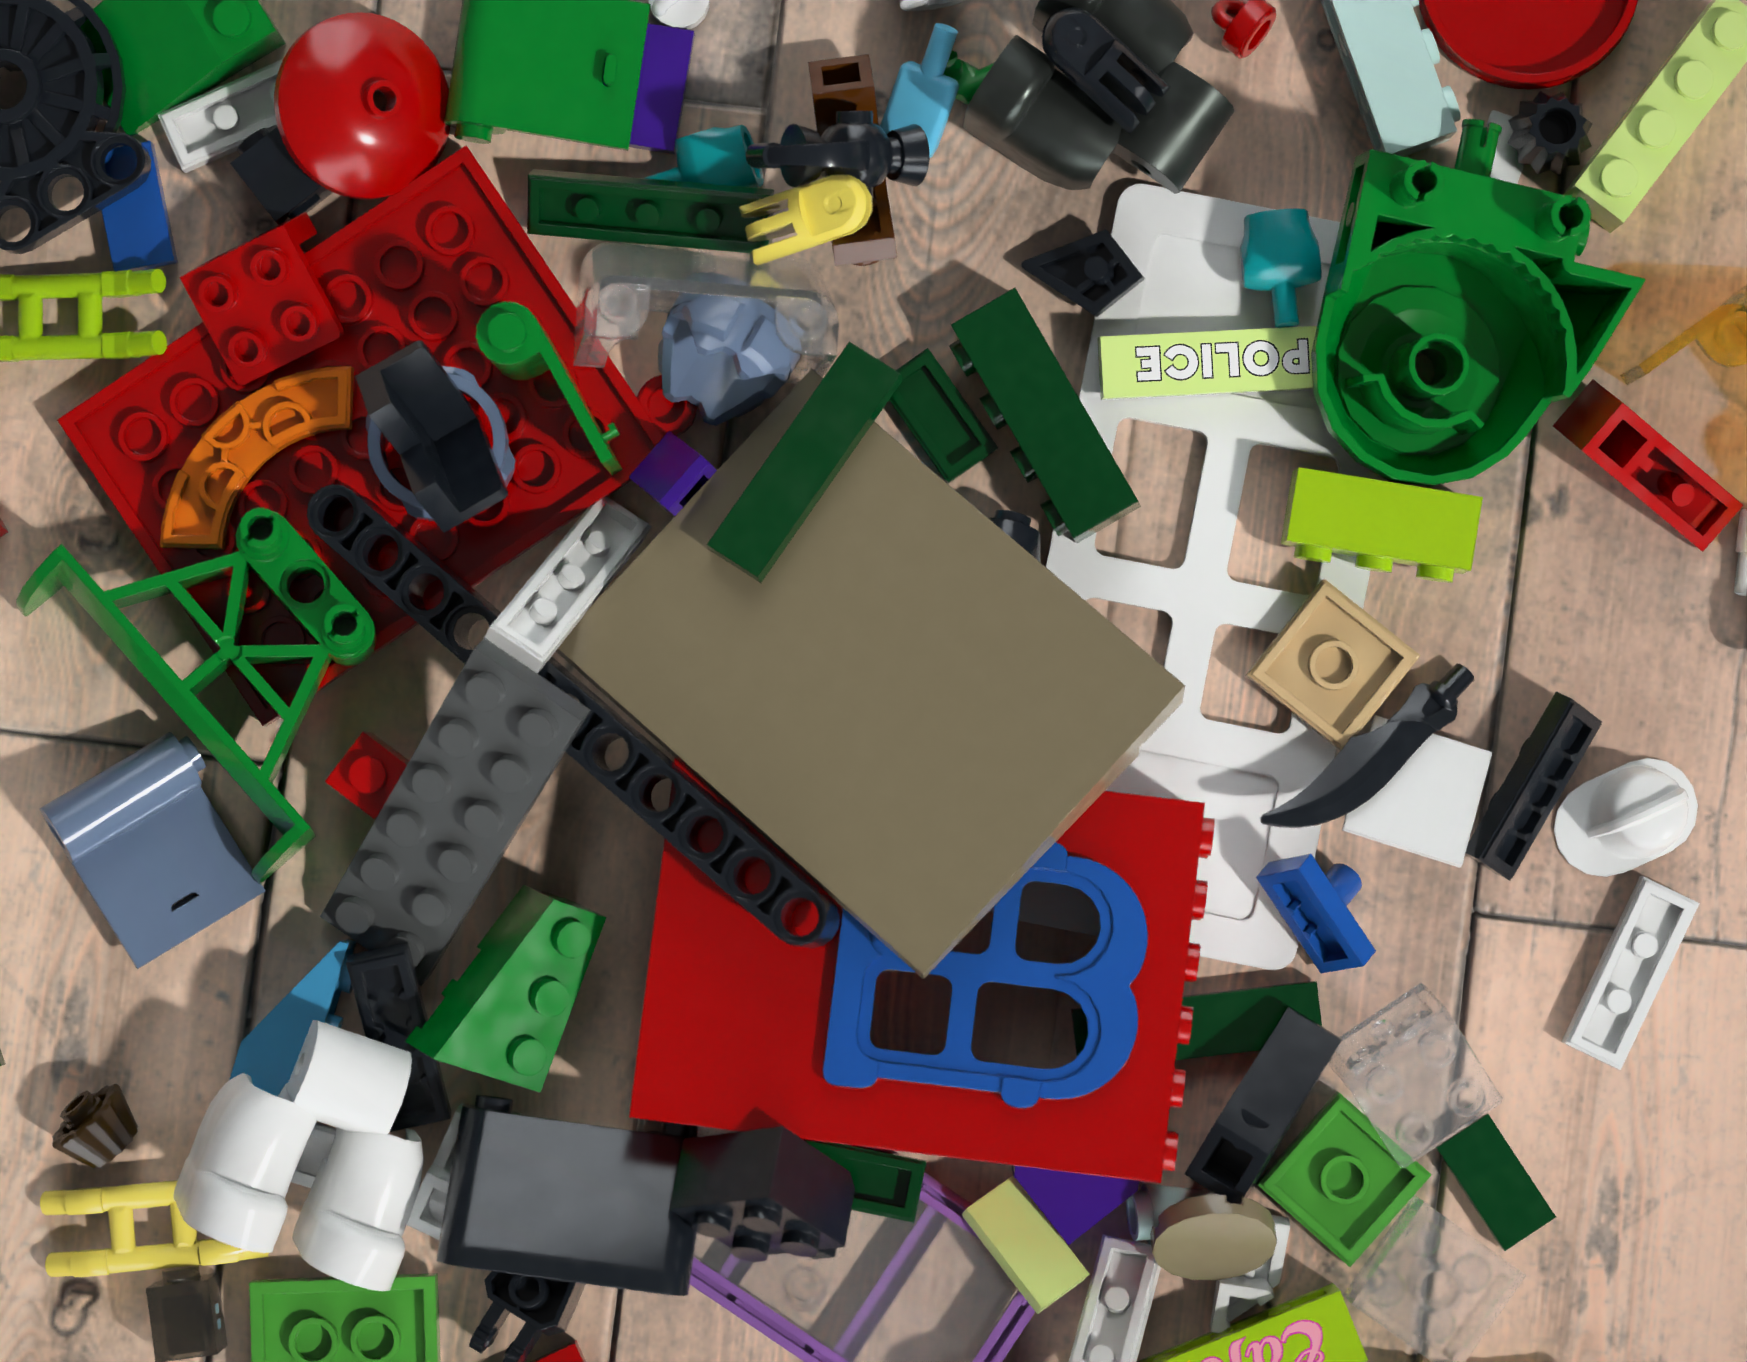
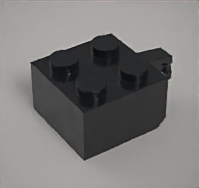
M780 1126L684 1139L669 1209L693 1224L692 1229L695 1232L716 1238L731 1248L730 1252L733 1256L745 1261L763 1262L767 1260L768 1255L784 1253L810 1257L812 1259L832 1258L835 1256L837 1248L845 1247L855 1186L850 1171L785 1127Z

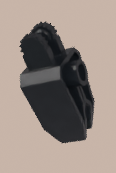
M491 1271L484 1281L487 1298L493 1301V1303L470 1339L469 1347L479 1353H483L487 1347L492 1345L508 1315L512 1313L525 1321V1324L515 1340L507 1348L503 1362H524L542 1333L551 1336L566 1331L586 1284Z

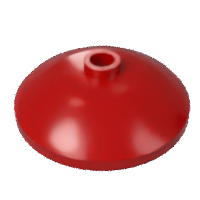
M356 12L341 14L323 20L305 31L293 43L279 68L274 90V110L282 141L294 162L308 177L336 194L355 199H378L397 194L410 182L435 166L443 153L450 132V126L444 123L449 87L437 58L425 42L413 31L385 16ZM376 90L381 91L386 97L387 106L384 111L379 110L374 104L373 95Z

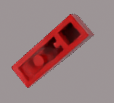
M1594 379L1590 381L1553 424L1557 431L1702 552L1743 507L1741 502Z

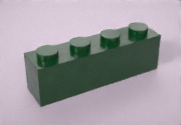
M1016 288L1009 290L951 324L959 339L949 345L952 353L966 377L976 372L979 373L989 393L979 399L996 429L999 430L1008 425L1020 446L1009 452L1027 483L1039 478L1050 499L1040 504L1058 537L1069 531L1076 543H1079L1141 507Z

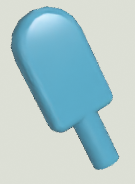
M935 23L922 63L918 64L914 61H907L901 65L880 127H882L886 134L891 130L912 124L919 125L927 136L930 158L933 157L940 144L959 89L958 81L944 75L958 31L942 23Z

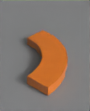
M352 366L324 367L279 378L273 381L274 383L257 390L240 402L237 401L222 413L201 435L202 438L188 456L182 470H179L175 477L162 520L160 547L225 550L227 530L235 504L244 487L265 462L287 446L306 437L330 431L352 430L354 368Z

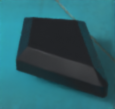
M1106 229L1024 260L1021 264L1024 270L1096 317L1145 279Z

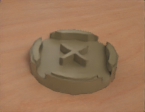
M1219 1194L1191 1197L1169 1206L1158 1216L1159 1225L1157 1227L1152 1226L1150 1233L1152 1254L1157 1264L1172 1275L1191 1280H1222L1244 1275L1261 1267L1271 1258L1277 1244L1275 1222L1268 1209L1252 1199L1243 1197L1242 1205L1227 1203L1226 1195Z

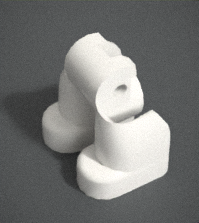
M313 1020L289 1082L285 1084L278 1097L254 1086L251 1076L245 1073L230 1079L223 1085L209 1104L177 1181L173 1197L183 1220L198 1232L228 1245L259 1253L272 1252L287 1214L288 1207L285 1197L307 1140L317 1121L334 1126L336 1131L329 1156L321 1161L315 1180L294 1227L292 1239L302 1258L317 1270L355 1286L376 1291H390L404 1256L405 1243L402 1235L419 1191L424 1164L422 1141L415 1130L405 1128L406 1140L388 1134L407 1090L412 1064L411 1053L321 1021Z

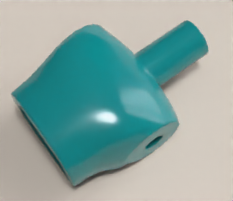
M744 125L730 128L713 127L676 139L675 153L678 167L645 177L646 179L751 188L761 187L764 183L762 168H753L746 161V151L754 142L747 127Z
M1294 208L1249 214L1244 217V237L1240 246L1243 286L1247 289L1271 291L1275 327L1297 326L1300 323L1296 288L1318 282L1322 278L1319 244L1311 228L1308 211L1306 209Z

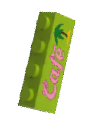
M1331 1283L1234 1322L1221 1333L1209 1332L1137 1362L1368 1361V1358L1342 1293L1334 1283Z

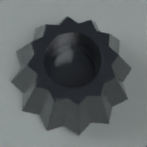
M1540 91L1533 101H1520L1519 114L1508 120L1513 130L1508 144L1518 150V163L1531 164L1537 175L1550 170L1560 176L1567 166L1580 165L1581 153L1592 147L1587 134L1593 123L1583 117L1582 104L1569 102L1563 92L1551 97Z

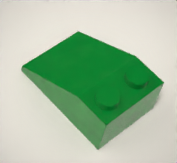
M104 0L94 8L95 12L111 31L122 58L126 93L120 125L125 133L131 137L160 120L158 114L200 96L286 44L260 0ZM88 19L81 26L82 30L92 41L96 53H107L99 32ZM110 68L103 70L102 73L105 88L104 98L111 108L113 79Z

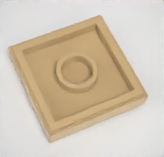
M1322 579L1247 672L1246 676L1341 751L1351 737L1359 734L1421 655L1326 579Z

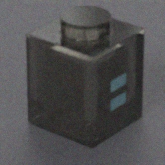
M199 1265L162 1270L163 1280L156 1281L146 1288L155 1362L218 1355L228 1346L218 1273L200 1275Z

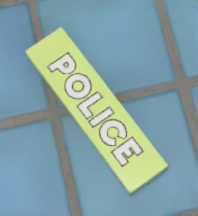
M1317 326L1100 336L1097 338L1101 400L1313 389L1311 352Z

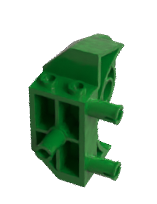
M1463 119L1461 126L1463 129L1454 169L1437 165L1434 162L1428 163L1425 162L1426 160H1415L1369 149L1355 157L1311 352L1313 394L1326 429L1355 462L1389 481L1432 486L1471 479L1507 457L1524 440L1550 403L1571 397L1594 365L1645 282L1644 278L1574 262L1575 255L1580 256L1584 251L1589 236L1591 211L1586 203L1587 200L1581 197L1574 198L1572 195L1557 194L1490 177L1498 138L1502 131L1500 125L1492 122L1488 124V127H1484V120ZM1417 353L1428 356L1433 363L1434 377L1428 385L1419 378L1415 369Z

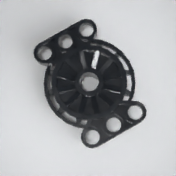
M0 0V68L5 67L10 72L23 71L27 81L26 93L23 99L15 107L6 110L0 109V219L7 210L22 208L28 213L31 220L28 234L20 241L7 242L0 234V248L11 254H24L33 251L138 189L146 182L151 172V158L143 144L125 133H117L122 121L126 93L122 58L111 31L95 10L84 0H68L76 7L65 13L47 0ZM88 19L99 32L107 53H96L92 41L82 30L81 26ZM111 68L113 94L111 108L103 106L105 88L102 71ZM99 120L107 121L103 132H94ZM120 145L131 147L137 157V166L134 172L124 179L111 178L105 169V158L108 152ZM75 177L82 183L84 189L83 199L75 209L69 211L59 210L52 200L54 185L62 178Z

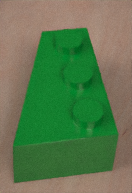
M523 885L477 945V948L481 951L458 981L452 978L441 993L445 997L424 1026L422 1028L416 1026L405 1042L434 1060L541 1093L607 917L574 901Z

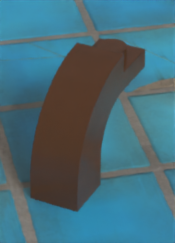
M869 54L808 62L816 130L820 136H822L827 127L836 124L835 111H873V124L879 125ZM886 178L880 185L873 187V211L866 225L851 235L831 241L835 266L849 264L867 266L880 260L897 258Z

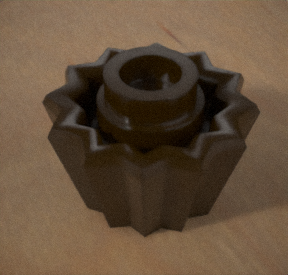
M118 1084L106 1085L97 1093L91 1094L89 1091H85L75 1097L60 1115L64 1121L52 1136L53 1148L92 1168H101L123 1152L125 1147L133 1141V1137L138 1132V1126Z

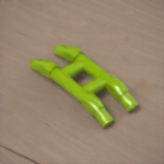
M158 268L137 271H102V273L0 274V301H18V336H0V362L100 358L128 359L163 354L167 349V339L160 330L103 333L102 297L124 298L162 293L166 288L164 272ZM78 298V335L43 336V299Z

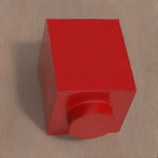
M363 731L324 782L370 817L376 819L409 760L374 733Z

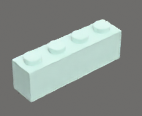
M1320 0L1373 149L1404 157L1449 141L1457 132L1454 122L1461 120L1460 109L1451 87H1441L1434 67L1435 64L1440 63V55L1435 38L1429 28L1421 30L1413 7L1419 5V0Z

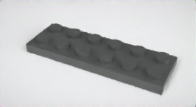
M484 638L472 651L320 917L367 950L408 942L418 982L422 986L433 973L589 714L590 709Z

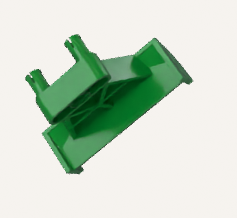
M262 507L254 508L246 512L242 517L236 532L238 552L103 591L62 544L59 545L22 587L16 599L17 608L27 617L63 586L70 592L283 835L252 870L251 875L261 884L316 837L311 827L277 790L273 782L331 660L344 666L358 665L367 660L374 652L377 642L376 630L369 613L283 516ZM250 569L317 645L238 646ZM307 573L320 577L324 582V590L317 600L312 603H300L290 596L289 589L296 577ZM232 576L222 632L185 589ZM172 594L220 650L182 681L119 610L120 608ZM232 664L283 721L261 769L255 765L196 697L200 691ZM251 664L310 665L290 707H288Z

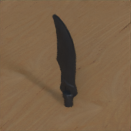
M1457 663L1440 681L1416 685L1406 702L1385 725L1371 732L1351 737L1333 761L1307 788L1282 806L1263 814L1260 818L1261 823L1282 828L1317 826L1338 819L1370 800L1392 779L1414 752L1433 733L1438 732L1446 725L1455 721L1458 712L1457 698L1474 681L1473 674L1465 666Z

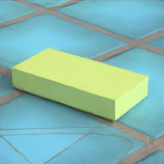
M1014 1175L970 1205L962 1213L963 1218L1036 1314L1042 1312L1083 1282L1089 1275V1272Z

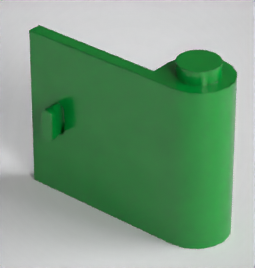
M462 0L444 123L456 128L455 138L473 143L490 144L492 134H503L508 130L628 151L651 4L631 0Z
M504 301L489 307L481 315L477 323L476 339L480 350L503 375L513 380L525 381L550 370L603 466L611 475L623 470L608 444V441L620 435L615 424L612 422L607 425L610 430L604 434L602 433L549 335L528 308L517 302Z

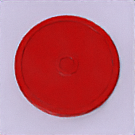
M1419 0V9L1426 27L1431 30L1438 46L1462 69L1488 83L1507 88L1532 90L1567 83L1598 66L1622 40L1633 19L1638 0Z

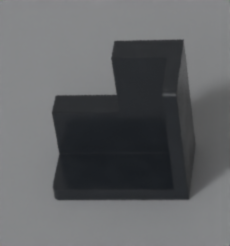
M415 341L355 376L368 415L400 454L413 495L443 533L507 497L508 490L480 416L423 341Z

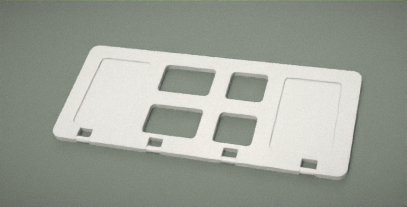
M1135 184L1125 189L1118 199L1111 235L1145 279L1101 315L1094 317L1079 399L1111 454L1117 426L1124 419H1134L1195 431L1205 437L1206 450L1185 558L1179 568L1170 569L1104 556L1095 548L1096 533L1076 543L1069 531L1058 537L1053 529L1046 568L1085 601L1096 598L1162 611L1170 617L1171 630L1163 667L1185 685L1183 702L1142 744L1139 756L1105 791L1205 803L1204 817L1215 819L1211 856H1208L1207 859L1199 858L1196 880L1208 881L1204 918L1200 921H1191L1189 943L1200 944L1201 957L1267 970H1279L1292 962L1297 953L1299 941L1256 876L1268 862L1306 854H1312L1315 859L1321 824L1303 828H1282L1264 825L1261 823L1260 818L1263 814L1290 801L1307 788L1333 761L1336 747L1293 713H1291L1287 730L1282 733H1273L1208 720L1202 715L1200 710L1216 629L1220 625L1228 624L1279 634L1309 596L1236 582L1228 575L1227 567L1249 454L1252 447L1266 445L1331 458L1337 463L1339 474L1382 481L1388 480L1355 462L1327 431L1315 400L1313 389L1101 400L1097 338L1100 336L1278 328L1275 327L1271 291L1244 288L1240 246L1244 237V217L1249 214L1276 209L1184 191L1174 194L1164 187ZM1309 216L1311 228L1319 244L1322 278L1318 282L1296 288L1300 324L1293 327L1317 326L1340 222ZM1332 553L1330 563H1320L1316 586L1322 579H1326L1363 609L1370 570L1356 568V557ZM1037 881L1029 882L1023 887L1018 921L1099 936L1101 930L1099 912L1093 900L1081 890L1067 885Z

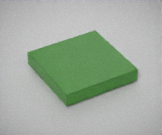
M1337 1091L1259 1178L1256 1184L1351 1267L1431 1177V1174Z

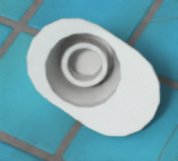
M1645 758L1628 762L1584 782L1567 794L1558 808L1555 818L1554 834L1557 847L1570 865L1585 874L1608 877L1632 870L1671 852L1686 841L1696 823L1698 803L1694 788L1684 773L1667 761Z

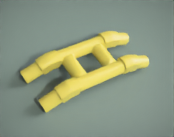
M178 1180L45 1191L40 1198V1208L44 1215H84L108 1212L111 1249L51 1252L45 1261L46 1272L50 1277H88L187 1266L218 1265L268 1257L269 1253L248 1251L213 1238L198 1241L197 1230L190 1227L183 1220L173 1197ZM170 1206L173 1243L136 1246L133 1209Z

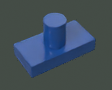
M1306 854L1268 862L1256 876L1320 973L1363 967L1376 952L1347 908V905L1362 888V881L1359 875L1349 866L1339 863L1334 864L1325 874L1312 854Z

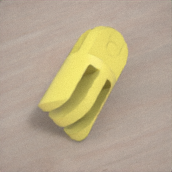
M844 174L831 175L739 207L741 217L744 218L764 216L785 208L789 209L788 211L747 225L745 232L747 240L750 242L770 240L794 232L797 233L796 236L752 250V260L757 266L851 235L866 225L873 211L872 195L867 186L856 177Z

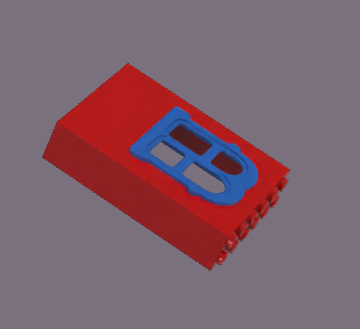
M676 758L674 759L676 765L832 899L837 906L840 916L839 928L832 940L824 946L817 948L800 947L784 942L664 838L629 1118L733 1131H749L783 1126L799 1138L805 1140L1160 1184L1163 1170H1175L1179 1133L1167 1131L1170 1107L1182 1108L1186 1070L1175 1069L1177 1044L1189 1045L1193 1018V1007L1182 1006L1184 982H1196L1200 958V944L1189 943L1191 921H1200L1204 918L1208 881L1196 880L1199 858L1207 859L1208 856H1211L1215 827L1214 818L1204 817V802L1104 791L994 905L988 949L981 954L950 951L929 973L931 975L943 976L950 980L952 995L945 1047L937 1055L880 1049L875 1047L870 1040L878 975L885 970L915 971ZM671 782L668 807L672 805L675 799L676 790L673 782ZM717 819L705 822L698 832L699 846L705 853L715 850L723 838L722 826ZM763 859L754 861L745 872V884L752 894L762 892L770 882L771 872ZM1037 881L1067 885L1081 890L1093 900L1099 912L1101 930L1095 946L1086 956L1073 963L1053 964L1021 959L1017 955L1015 943L1021 893L1027 883ZM808 900L800 903L792 914L793 928L801 936L812 932L818 924L819 914L813 902ZM986 982H997L1054 989L1070 995L1081 1005L1087 1017L1088 1036L1084 1049L1074 1061L1060 1068L1041 1069L977 1060L971 1052V1043L979 988Z

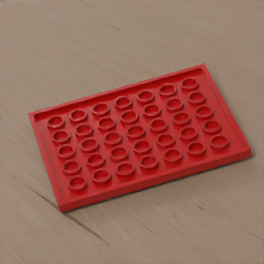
M467 145L410 182L400 192L391 195L305 253L310 267L344 328V334L341 337L240 386L234 380L204 322H202L169 344L163 354L151 356L57 419L160 574L238 552L236 532L242 517L246 512L254 508L270 509L279 513L291 524L369 613L374 622L377 638L374 652L370 655L371 657L417 626L418 623L315 534L309 526L307 509L312 496L318 490L332 484L343 485L369 498L473 588L583 514L589 506L610 496L632 481L629 478L630 474L663 438L661 432ZM504 301L517 302L528 308L549 335L602 433L604 434L610 430L607 425L612 422L615 424L620 435L608 441V444L623 470L611 475L603 466L550 370L525 381L513 380L503 375L480 350L476 339L477 323L481 315L489 307ZM418 340L425 343L441 366L464 369L474 375L479 387L492 398L503 416L509 438L508 446L515 458V471L506 487L508 490L507 497L443 533L435 521L418 519L408 514L402 501L381 483L374 472L368 453V431L366 429L368 412L355 377ZM352 366L354 368L352 430L330 431L306 437L287 446L265 462L249 480L235 504L227 530L225 550L160 547L162 520L178 471L182 470L188 456L202 438L201 435L222 413L237 401L240 402L257 390L274 383L273 381L279 378L324 367ZM464 395L480 416L491 448H493V433L487 414L477 401ZM386 439L385 451L388 467L401 484L412 491L400 454L389 440ZM350 502L343 504L335 514L334 525L337 531L345 529L353 519L354 511ZM395 541L387 543L379 553L378 562L382 571L394 565L398 558L399 550ZM250 569L238 646L317 645ZM311 573L301 574L291 583L289 589L290 596L300 603H312L323 593L324 582L317 575ZM232 576L185 589L222 632ZM441 580L432 582L424 591L423 602L427 610L435 608L443 598L444 587ZM188 614L212 652H218L220 649ZM331 660L317 692L357 665L344 666ZM233 664L225 670L262 726L267 727L280 718ZM310 664L251 665L284 703L290 707Z

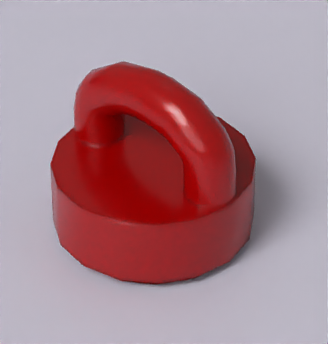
M1219 0L1211 9L1213 21L1225 31L1221 41L1222 47L1239 59L1249 56L1260 45L1270 31L1277 16L1275 7L1265 0H1249L1246 4L1239 0Z

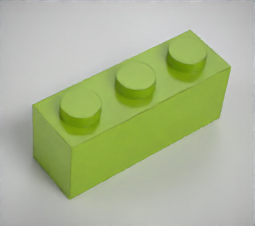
M1298 467L1292 471L1280 544L1295 547L1294 557L1298 559L1330 563L1332 553L1356 557V568L1391 573L1393 563L1417 567V578L1453 583L1454 573L1464 574L1472 569L1483 497Z

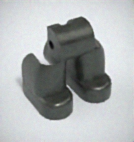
M1039 0L1032 22L1039 31H1043L1047 20L1058 11L1067 8H1081L1094 15L1170 86L1169 90L1163 97L1150 93L1156 104L1147 115H1141L1130 109L1137 116L1139 124L1129 134L1073 81L1055 69V65L1045 53L1016 35L1002 51L972 97L965 111L963 128L1019 167L1047 183L1064 189H1090L1109 155L1113 153L1174 194L1180 193L1235 112L1233 105L1217 89L1201 77L1174 62L1183 46L1185 47L1191 41L1194 34L1185 14L1171 0Z

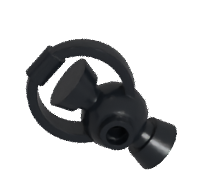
M835 111L836 124L827 127L822 136L815 130L797 124H790L785 129L780 144L754 143L746 151V161L751 167L780 168L785 182L791 187L815 181L820 175L825 178L831 175L844 174L856 177L862 181L871 193L872 199L873 187L880 185L886 177L892 181L914 187L920 185L926 177L930 159L928 139L924 130L919 125L912 124L891 130L886 134L882 127L873 124V111Z

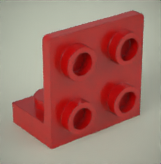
M307 212L236 246L179 277L234 380L240 386L276 370L338 339L344 334V328L300 246L301 243L317 234Z

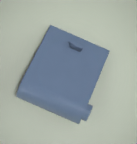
M171 732L166 733L40 808L57 842L137 969L266 891L263 885L259 884L251 875L253 869L201 788L202 782L198 772L206 768V765L199 751L188 736L178 741Z

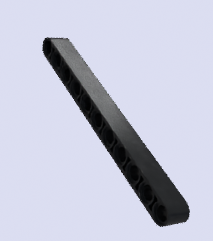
M333 484L322 487L312 496L308 504L307 518L309 526L315 534L466 664L473 651L468 641L472 625L479 620L486 619L490 627L501 612L369 498L343 485ZM350 502L354 511L353 519L345 529L337 531L334 525L335 514L343 504ZM395 541L399 550L398 558L394 565L382 571L378 562L379 553L387 543ZM441 580L444 587L443 598L435 608L427 610L423 602L424 591L432 582ZM551 656L538 675L572 698H577L582 705L590 709L589 714L566 750V753L779 939L790 945L806 948L824 946L832 940L839 928L840 920L837 906L832 899ZM623 738L629 749L628 759L622 767L611 771L605 761L606 750L614 740ZM670 778L676 790L675 799L670 807L658 812L652 804V790L659 781ZM717 819L723 830L722 841L715 850L705 853L699 846L698 832L705 822ZM763 859L771 872L770 882L762 892L752 894L745 884V872L754 861ZM810 900L817 908L819 914L818 924L812 932L801 936L793 928L792 914L800 903Z

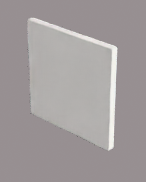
M1375 715L1369 732L1385 725L1389 719ZM1432 734L1380 791L1357 809L1346 814L1342 831L1460 868L1465 857L1493 752Z

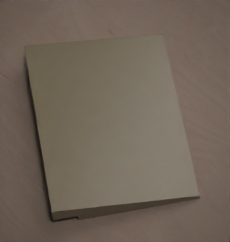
M811 369L586 611L556 652L924 979L1139 756L1142 744L1182 704L1185 685L875 422L868 429L761 583L710 551L707 543L823 378Z

